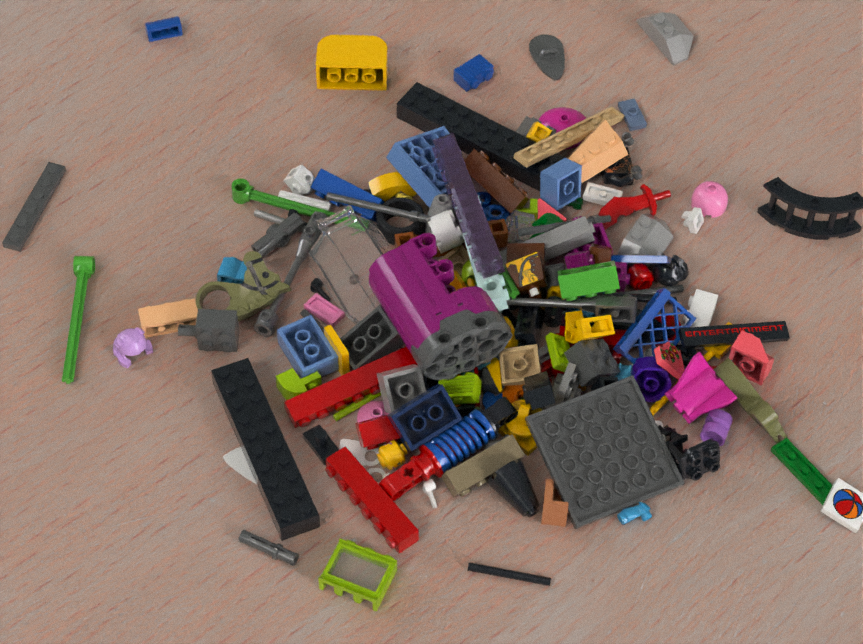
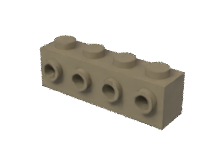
M512 434L445 472L441 478L453 498L457 495L463 497L471 492V487L476 485L479 488L487 483L488 477L493 475L495 478L497 476L495 472L513 460L517 463L518 459H521L525 454Z

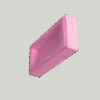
M317 293L304 304V309L332 327L345 317L344 311Z

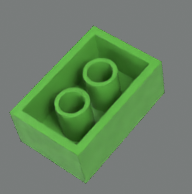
M615 261L557 271L562 299L566 298V301L578 299L577 296L585 295L586 298L597 296L598 292L611 294L615 293L616 289H620Z

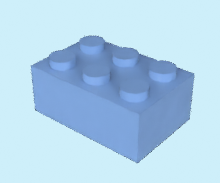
M312 315L277 329L278 344L300 379L316 371L319 372L321 377H324L339 370L338 355Z

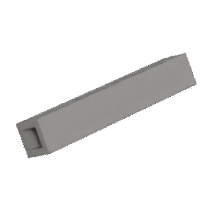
M583 216L522 243H545V261L594 241L593 233L596 231L592 222H587L586 217ZM507 249L498 252L504 266L506 264Z

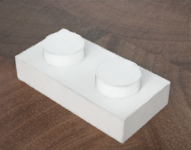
M588 182L583 194V200L605 205L614 196L622 197L623 191Z

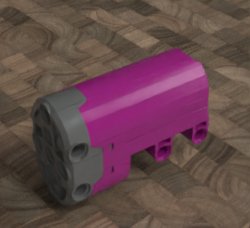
M424 233L379 256L369 268V286L424 376L433 380L453 379L457 374L473 370L480 364L489 363L506 347L512 338V332L487 292L482 288L470 286L456 290L453 286L449 285L455 277L453 263L448 259L439 261L431 259L437 253L436 237L431 233Z

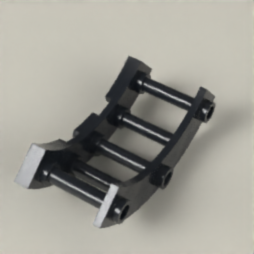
M779 177L763 185L771 193L770 201L758 207L757 213L773 226L778 225L784 228L785 232L808 239L828 240L829 237L845 238L861 231L862 227L854 219L857 210L863 208V197L858 192L841 197H818L792 188ZM777 199L788 204L787 211L776 204ZM795 208L808 211L807 219L793 215ZM848 213L846 217L836 220L837 214ZM815 214L830 215L828 221H815Z

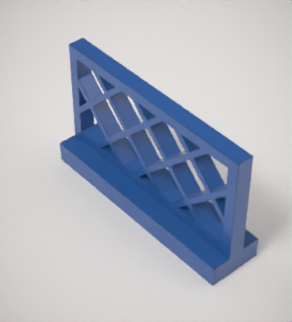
M666 288L658 289L637 316L635 323L630 325L613 350L618 354H622L634 365L638 358H633L628 353L633 346L639 347V357L643 358V345H651L652 356L655 357V344H665L668 342L667 329H675L676 338L669 342L676 346L680 341L679 328H689L697 318L670 296V292ZM667 301L673 305V313H665L664 305ZM679 314H684L689 319L684 326H679ZM674 315V327H666L665 316ZM661 316L662 328H653V319ZM655 330H663L664 341L655 342ZM650 331L651 343H642L641 335L643 332Z

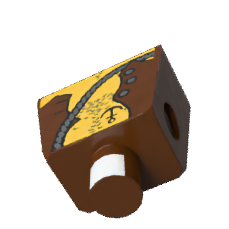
M539 251L505 264L510 277L521 295L529 293L530 298H541L540 289L546 287L547 284L543 261Z

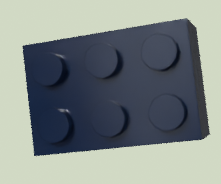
M436 384L387 415L406 449L410 451L415 450L462 420L457 408L441 384Z

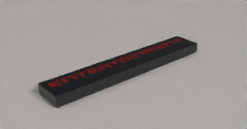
M785 321L689 327L678 330L683 349L733 345L742 330L760 338L761 343L788 341L790 339Z

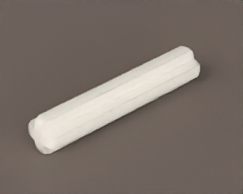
M280 190L278 197L330 211L331 203L283 190Z

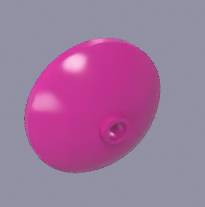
M558 107L543 113L539 121L546 127L551 126L558 133L587 118L575 109ZM583 140L566 149H573L578 147L583 142Z

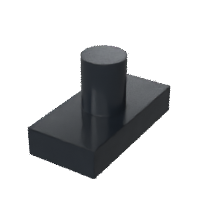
M320 424L302 433L303 439L323 465H326L327 457L339 450Z

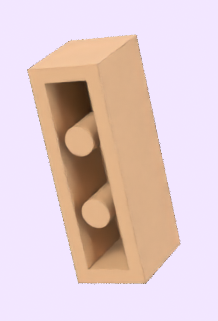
M195 298L138 309L145 338L178 332L179 324L196 325L198 309Z

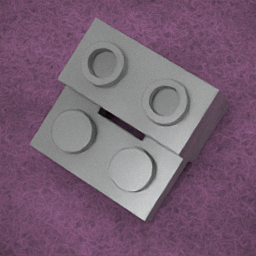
M569 362L564 375L557 374L553 385L555 403L547 405L545 409L580 396L582 389L579 388L580 383L576 379L578 374L574 373L576 364Z

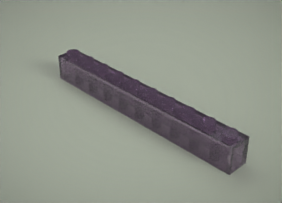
M454 133L434 139L435 147L432 148L435 159L439 158L436 162L439 171L443 170V172H440L443 182H448V184H445L448 195H453L450 197L453 208L457 207L454 210L457 219L462 220V222H459L462 233H467L464 235L467 246L471 245V248H469L472 259L476 258L477 260L474 261L477 273L481 272L483 279L505 272L501 255Z

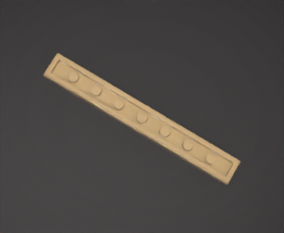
M610 107L516 152L514 159L527 168L584 140L603 120H606L610 126H613L623 121L625 115Z

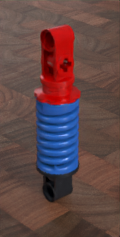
M506 397L500 398L486 410L475 407L468 416L462 417L461 421L446 429L443 433L438 434L437 437L432 438L430 442L419 446L420 454L412 456L407 464L384 477L379 485L395 501L423 480L428 481L432 475L435 474L439 478L442 477L446 470L452 469V466H457L458 462H463L464 458L470 457V453H476V449L480 450L482 445L489 443V440L498 439L497 429L515 419L518 415L517 409Z

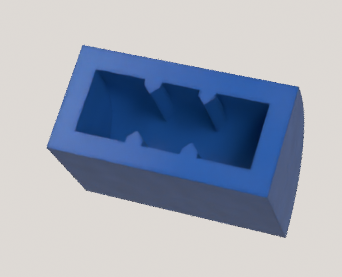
M179 16L144 23L149 42L183 35Z

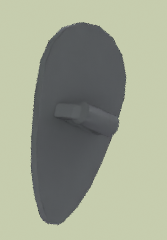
M552 35L534 37L529 43V52L533 60L546 76L555 81L560 80L565 68V55L561 41Z

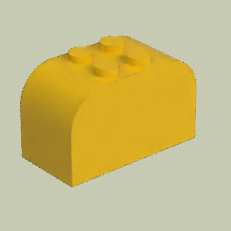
M329 35L322 38L317 45L316 54L317 89L387 91V45L385 41L371 35Z

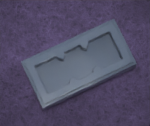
M635 98L618 102V108L625 115L624 120L629 131L647 127V122Z

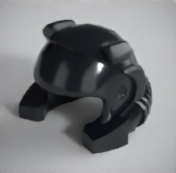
M658 251L656 254L666 256L663 252ZM673 255L671 264H655L653 268V281L663 286L676 285L688 277L689 269L687 263L677 255Z

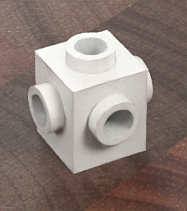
M302 164L293 168L284 179V182L293 193L307 195L313 190L311 185L315 177Z

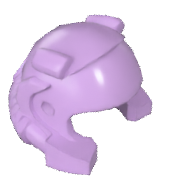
M139 327L123 330L114 340L113 354L117 357L118 363L125 368H129L131 365V360L125 355H138L144 349L147 355L153 353L150 340L145 338V335H143L145 332Z

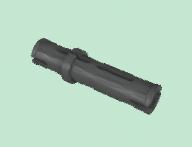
M242 530L239 535V542L272 556L274 560L279 559L291 566H294L298 561L299 554L284 548L282 544L272 543L247 530Z

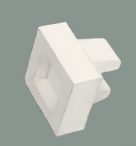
M694 207L692 211H684L681 218L685 219L683 225L689 228V232L697 234L704 223L701 208Z

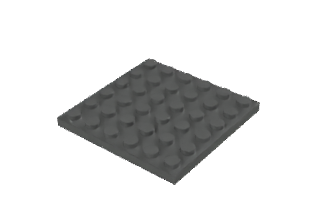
M633 375L525 418L562 502L569 503L568 515L575 529L685 484Z

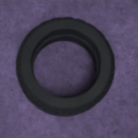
M393 198L382 204L410 212L412 210L418 211L424 215L421 206L408 198ZM377 211L376 229L380 238L386 243L395 245V234L413 232L415 235L423 234L424 222H414L402 228L389 225L387 221L395 217V215Z

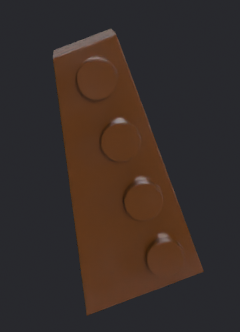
M474 149L460 166L503 207L515 215V210H521L530 200L526 196L528 192L521 186L517 187L514 184L515 180L508 174L504 175L501 172L502 168L495 162L492 163L484 151L478 152Z

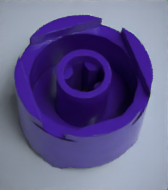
M653 356L641 357L635 361L631 368L630 376H634L645 401L656 402L661 400L664 393L671 389L670 374L656 363V358Z

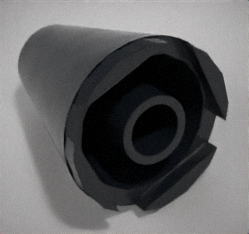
M518 459L517 463L513 460L495 472L497 476L494 479L491 476L487 481L489 486L523 517H532L539 511L537 508L540 504L525 466L520 459Z

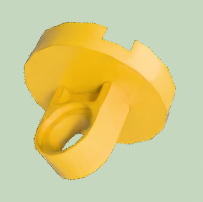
M525 400L515 401L512 405L517 409L518 415L511 422L505 424V426L514 437L528 439L532 434L525 418L542 410L541 408L532 410L531 405L526 404Z

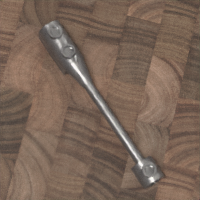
M319 211L312 214L298 241L296 259L283 283L291 285L301 263L309 254L317 255L330 229V220L326 214ZM286 293L279 294L269 310L264 309L261 311L254 325L257 333L264 337L274 334L275 326L279 320L276 312Z
M604 294L603 296L597 295V297L572 301L535 298L512 299L509 297L510 300L506 301L507 305L577 308L595 313V317L611 315L612 322L635 323L637 314V297H633L630 294H625L623 297Z

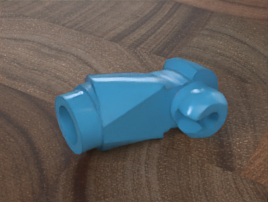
M639 502L636 506L622 509L617 514L620 523L624 525L641 516L643 521H646L652 517V514L649 512L651 509L647 504Z

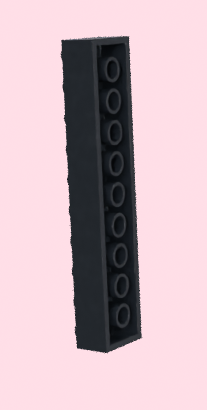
M418 82L397 102L398 119L424 132L445 126L455 141L454 146L456 149L468 155L474 149L478 152L484 151L492 163L495 162L502 168L501 172L540 191L541 171L566 158L556 153L526 168L514 159V154L536 142Z
M246 358L211 370L215 390L281 541L319 528V513L249 359Z

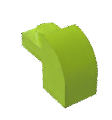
M291 368L275 376L276 387L286 400L322 385L321 375L318 371L300 379L295 370Z

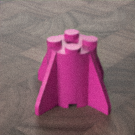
M700 352L692 357L677 384L664 393L671 403L675 402L673 403L675 410L679 414L684 413L682 417L688 424H691L699 416L707 414L710 410L728 407L737 399L736 395L724 384L721 378H718L715 374L716 372L709 366Z

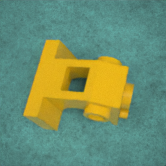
M582 310L566 312L565 341L575 344L578 341L594 340L615 334L611 315L584 318Z

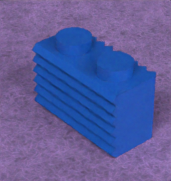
M478 54V56L476 55L473 59L454 69L453 80L466 92L476 89L480 83L485 80L489 81L493 77L494 66L481 54Z

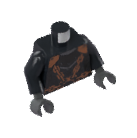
M625 132L622 135L624 146L634 144V139L629 132ZM625 147L628 152L627 156L596 174L602 175L604 184L621 188L625 185H633L634 178L636 180L642 178L640 166L632 165L628 147Z

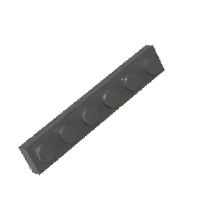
M48 162L2 242L4 248L21 252L66 172L65 166Z

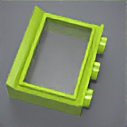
M340 538L322 575L318 577L319 589L323 590L326 584L334 587V593L338 596H342L343 592L346 591L353 594V600L356 603L360 604L363 599L371 601L373 610L377 612L397 572V560L390 555L379 554L369 547L364 548L351 540Z

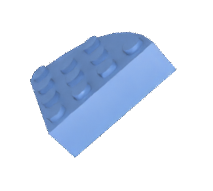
M445 126L395 142L386 157L429 208L436 195L450 194L461 173L460 153L456 151L455 141Z

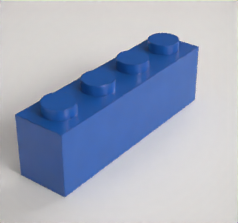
M322 168L311 185V188L316 191L314 194L322 199L330 192L380 205L384 203L382 199ZM329 201L337 207L340 204L345 206L344 210L353 215L355 212L360 214V218L368 223L370 220L376 222L377 211Z

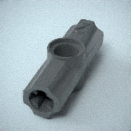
M293 213L280 224H272L267 229L266 234L251 245L252 250L260 253L263 258L276 247H284L289 242L290 237L305 226L303 220L297 213Z

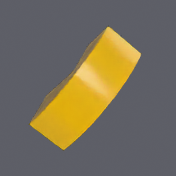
M399 172L383 174L368 182L372 195L382 199L384 202L399 191L411 197L417 194Z

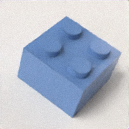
M564 158L541 171L540 198L558 211L581 197L582 165Z

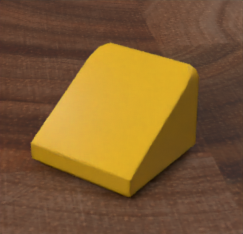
M537 121L533 123L526 138L537 143L549 137L552 130Z

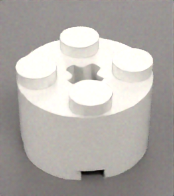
M446 210L426 219L428 226L431 228V233L436 237L440 253H444L464 243L462 232L456 224L452 210Z

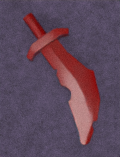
M642 184L640 186V189L643 191L642 195L633 197L614 196L598 213L599 216H611V222L602 223L604 229L606 230L617 223L619 216L626 217L633 213V211L648 207L650 214L654 216L657 211L656 201L671 197L670 191L666 190L653 195L652 190L645 184Z

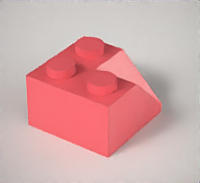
M742 330L731 347L729 359L732 360L747 379L762 385L772 369L774 358L765 352L760 338Z

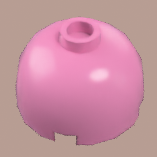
M703 182L694 189L691 206L693 209L694 207L701 208L703 217L706 215H712L711 218L718 217L726 211L728 204L727 191L717 182Z

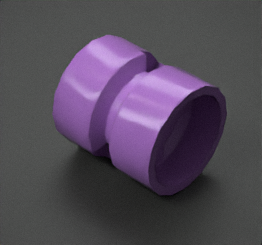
M721 409L710 410L700 433L701 440L704 442L708 439H713L720 446L724 445L733 421L732 416Z

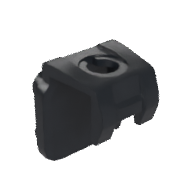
M687 434L676 436L669 442V451L683 480L689 478L696 481L708 471L716 472L720 468V445L716 440L708 439L689 449H683V443L688 441Z

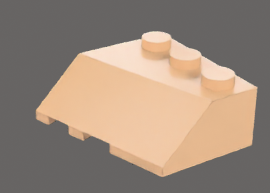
M603 120L567 159L582 165L581 183L627 156L628 152L617 133L606 120Z

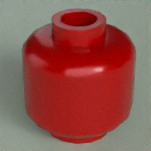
M637 263L630 266L627 270V273L630 274L629 284L634 290L649 289L651 287L654 276L647 265Z

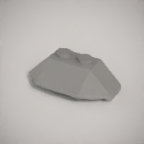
M660 12L637 19L636 22L672 65L688 59L694 35L676 14Z
M649 213L641 214L624 238L617 255H656L658 251L664 252L673 240V235L664 220ZM627 263V270L634 264Z

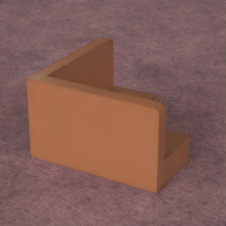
M546 479L541 524L566 527L569 503L562 502L557 489L554 488V481Z

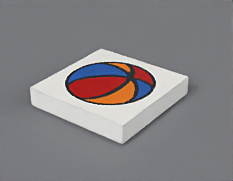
M837 478L822 506L821 512L856 533L863 522V493Z

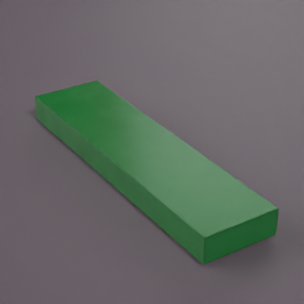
M787 437L772 446L770 451L823 505L833 485Z

